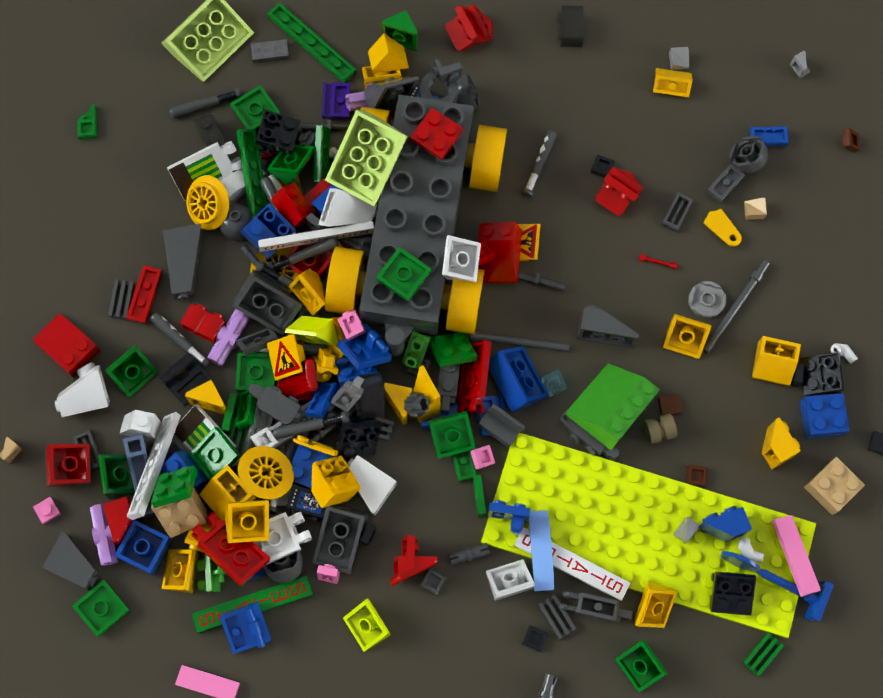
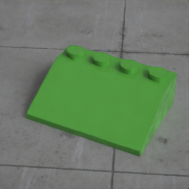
M608 363L566 411L565 415L612 450L651 403L660 389L645 377Z

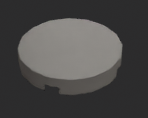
M703 281L691 289L688 296V304L695 315L707 319L714 318L724 310L726 294L720 285L712 281Z

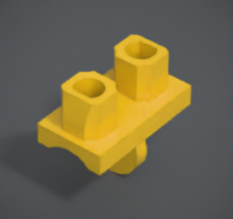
M319 348L317 357L312 356L316 368V377L319 382H327L331 378L332 373L338 375L339 369L335 365L336 357L331 354L332 351L330 349Z

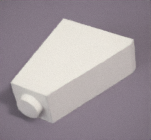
M330 188L318 225L330 227L370 222L377 214V204L374 207L350 193L337 188Z
M100 365L95 366L58 394L57 400H55V407L62 417L109 406L110 400Z
M134 410L124 416L119 434L129 437L142 434L144 440L155 442L162 422L154 413Z
M357 455L355 459L351 458L347 465L361 486L358 494L371 515L375 517L397 485V482Z

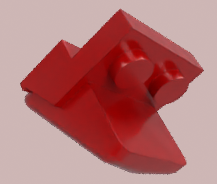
M474 4L467 8L462 5L456 7V18L445 25V29L458 51H463L478 43L482 44L494 38L492 20Z
M613 166L603 181L605 183L596 195L595 200L617 216H620L631 200L635 202L644 186L639 184L632 172L617 169Z
M313 358L305 359L301 362L303 372L277 381L276 387L283 391L281 394L287 398L291 395L299 400L298 404L311 401L321 383L316 377Z
M415 535L402 537V556L394 557L393 578L391 579L392 587L430 567L433 568L438 561L436 556H415V552H418V540H415Z

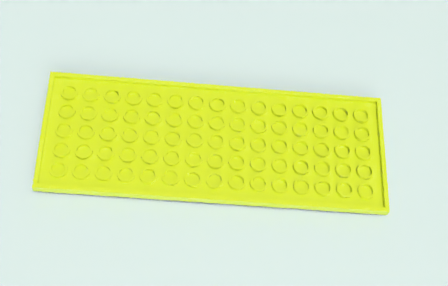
M518 433L509 448L494 501H504L506 505L514 506L515 503L524 504L526 508H530V511L548 510L551 542L630 582L629 590L643 594L649 580L677 590L674 604L767 633L769 632L786 639L789 638L799 596L762 578L755 572L744 570L728 563L720 556L723 551L742 556L738 543L742 537H746L750 540L754 551L764 553L762 563L754 561L760 566V569L767 570L796 585L772 523L774 519L789 515ZM736 506L737 509L744 508L752 530L744 536L727 542L700 531L699 528L685 544L673 535L686 517H689L700 526L706 516L713 513H718L719 516L725 509ZM792 516L806 553L809 556L816 523ZM488 517L481 540L482 544L487 543L488 546L532 559L531 554L514 546L519 534L513 535L511 533V520ZM527 520V523H524L523 527L529 530V523ZM731 572L756 576L751 616L710 611L713 581H711L712 573Z

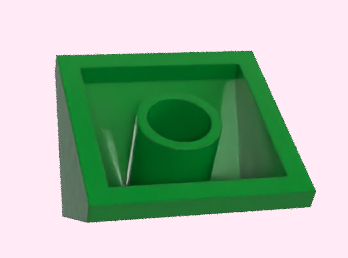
M406 10L382 21V34H387L402 44L404 48L417 51V29Z
M294 144L291 155L279 152L267 170L285 184L293 178L296 180L316 148L314 146Z
M136 345L105 370L128 397H131L159 373Z
M98 455L103 494L109 499L135 494L127 456Z
M644 639L615 658L638 693L668 674Z

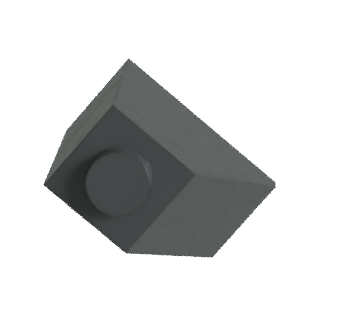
M61 532L42 568L82 588L90 590L91 587L93 588L96 585L99 572L73 539L66 533Z

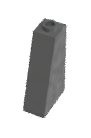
M201 224L163 230L171 292L175 300L184 301L194 296L203 239Z

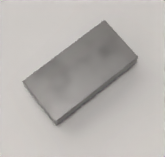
M287 39L251 43L253 63L289 58Z

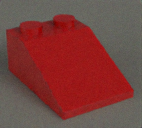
M516 222L480 223L478 243L484 242L496 255L492 261L479 265L480 269L485 270L483 284L518 283L522 229Z
M60 313L32 340L72 378L77 375L78 369L87 365L100 352V349L94 342Z

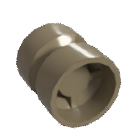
M670 413L659 416L658 420L650 418L643 421L644 432L650 445L661 442L662 438L665 440L677 438L676 424Z

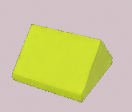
M301 316L285 330V333L289 335L295 334L296 338L307 343L329 346L338 345L333 319Z
M368 598L343 617L363 652L390 636V632Z

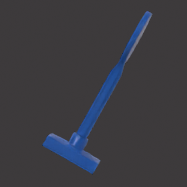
M721 552V558L728 563L744 570L755 572L762 578L800 596L795 584L767 570L760 569V566L754 561L736 553ZM820 581L818 584L821 591L802 596L804 601L809 603L805 619L813 622V619L820 622L834 584L828 581Z

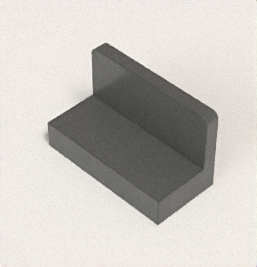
M495 404L484 412L477 423L478 427L506 447H510L518 433L525 428L523 424Z

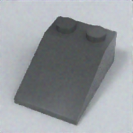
M418 76L396 79L392 77L384 82H372L367 86L364 97L370 108L383 110L395 108L398 95L410 96L419 78Z
M254 269L233 300V307L282 336L303 305V303L271 279Z
M590 305L583 308L577 339L634 348L639 338L638 333L597 306Z
M338 504L326 507L312 564L321 566L325 564L333 565L338 571L351 574L369 513Z

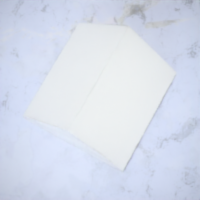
M448 235L446 238L442 275L447 280L476 282L481 243Z
M524 559L486 571L495 601L531 590L535 586Z

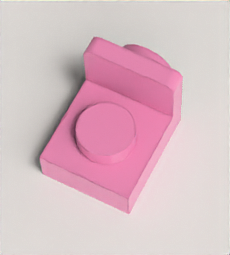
M355 310L347 311L342 314V317L338 318L348 341L366 332L360 320V315Z
M319 565L317 578L321 581L337 584L341 571H338L333 565Z

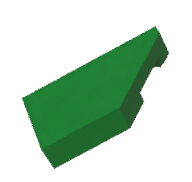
M95 104L77 120L79 140L97 138V107Z

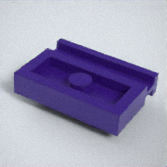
M324 82L322 119L349 120V109H347L345 97L346 94H350V83L332 82V84Z

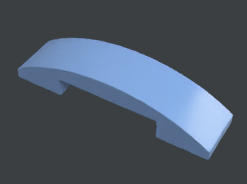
M548 510L530 511L528 523L533 565L532 573L535 584L534 591L554 590L553 556Z

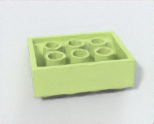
M205 0L161 44L179 62L204 82L254 32L225 0Z
M356 110L325 181L375 207L408 136L365 110Z

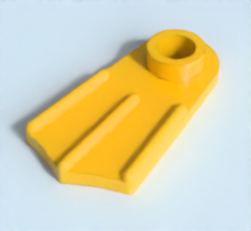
M718 209L708 213L703 224L731 247L738 246L741 243L742 236L723 210ZM730 237H734L736 241H731Z
M298 435L297 438H293V442L331 456L338 455V451L334 450L333 447L314 441L309 442V438Z

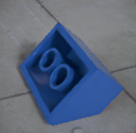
M523 346L500 350L490 358L488 370L492 374L511 412L523 410L549 397Z

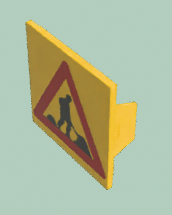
M518 224L522 229L519 262L538 260L541 224Z
M295 334L267 343L275 381L303 372L301 362L306 359L303 346L297 344Z

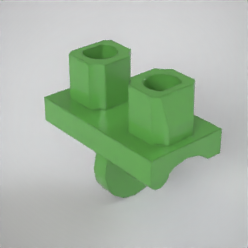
M413 330L402 363L419 369L431 337L419 334Z
M204 555V559L197 561V570L199 572L205 571V578L198 580V589L213 593L221 592L220 583H224V575L228 574L207 555Z

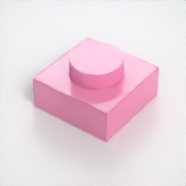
M490 445L470 451L476 470L495 464Z
M48 497L33 506L42 524H46L61 515L52 497Z

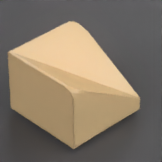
M765 198L744 201L745 220L764 219L766 217Z
M6 437L4 449L0 452V457L7 463H11L21 452L22 448Z

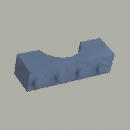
M142 434L123 439L135 492L148 460ZM152 495L146 512L141 519L155 516L151 508Z

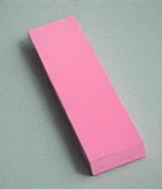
M792 515L774 519L772 521L800 596L821 591Z

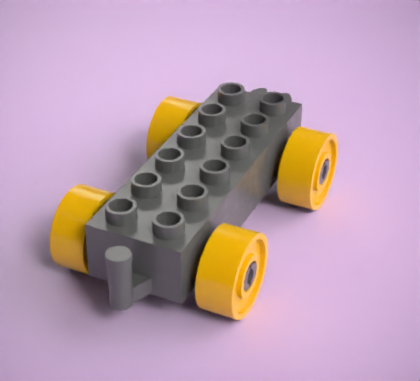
M428 73L420 83V98L398 95L393 127L408 137L379 199L367 270L364 271L365 251L335 247L326 286L325 311L340 314L350 310L357 312L361 297L359 313L362 324L367 323L368 325L385 328V339L389 347L388 351L393 356L403 353L404 345L413 330L418 333L437 336L441 309L448 310L446 330L475 334L485 270L478 269L476 282L453 280L452 285L446 284V278L442 275L446 238L448 235L454 236L465 168L472 169L469 188L492 192L498 191L507 134L506 128L479 124L476 144L469 143L474 106L457 103L459 96L457 81H447L446 88L448 93L445 97H433L430 92L434 86V75L432 73ZM363 106L360 109L382 119L389 125L391 123V111ZM431 108L464 128L463 133L442 161L410 141V136ZM399 247L432 269V272L409 302L376 280V276Z

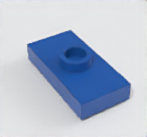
M787 126L750 127L749 129L750 136L760 137L766 146H787L789 144Z
M320 383L318 390L305 411L308 417L324 418L331 405L330 402L339 389L338 384Z

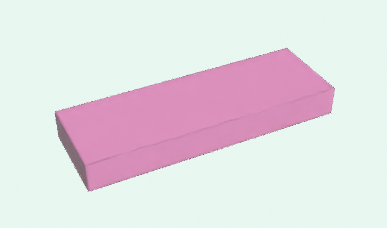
M181 665L175 685L216 698H236L240 683Z

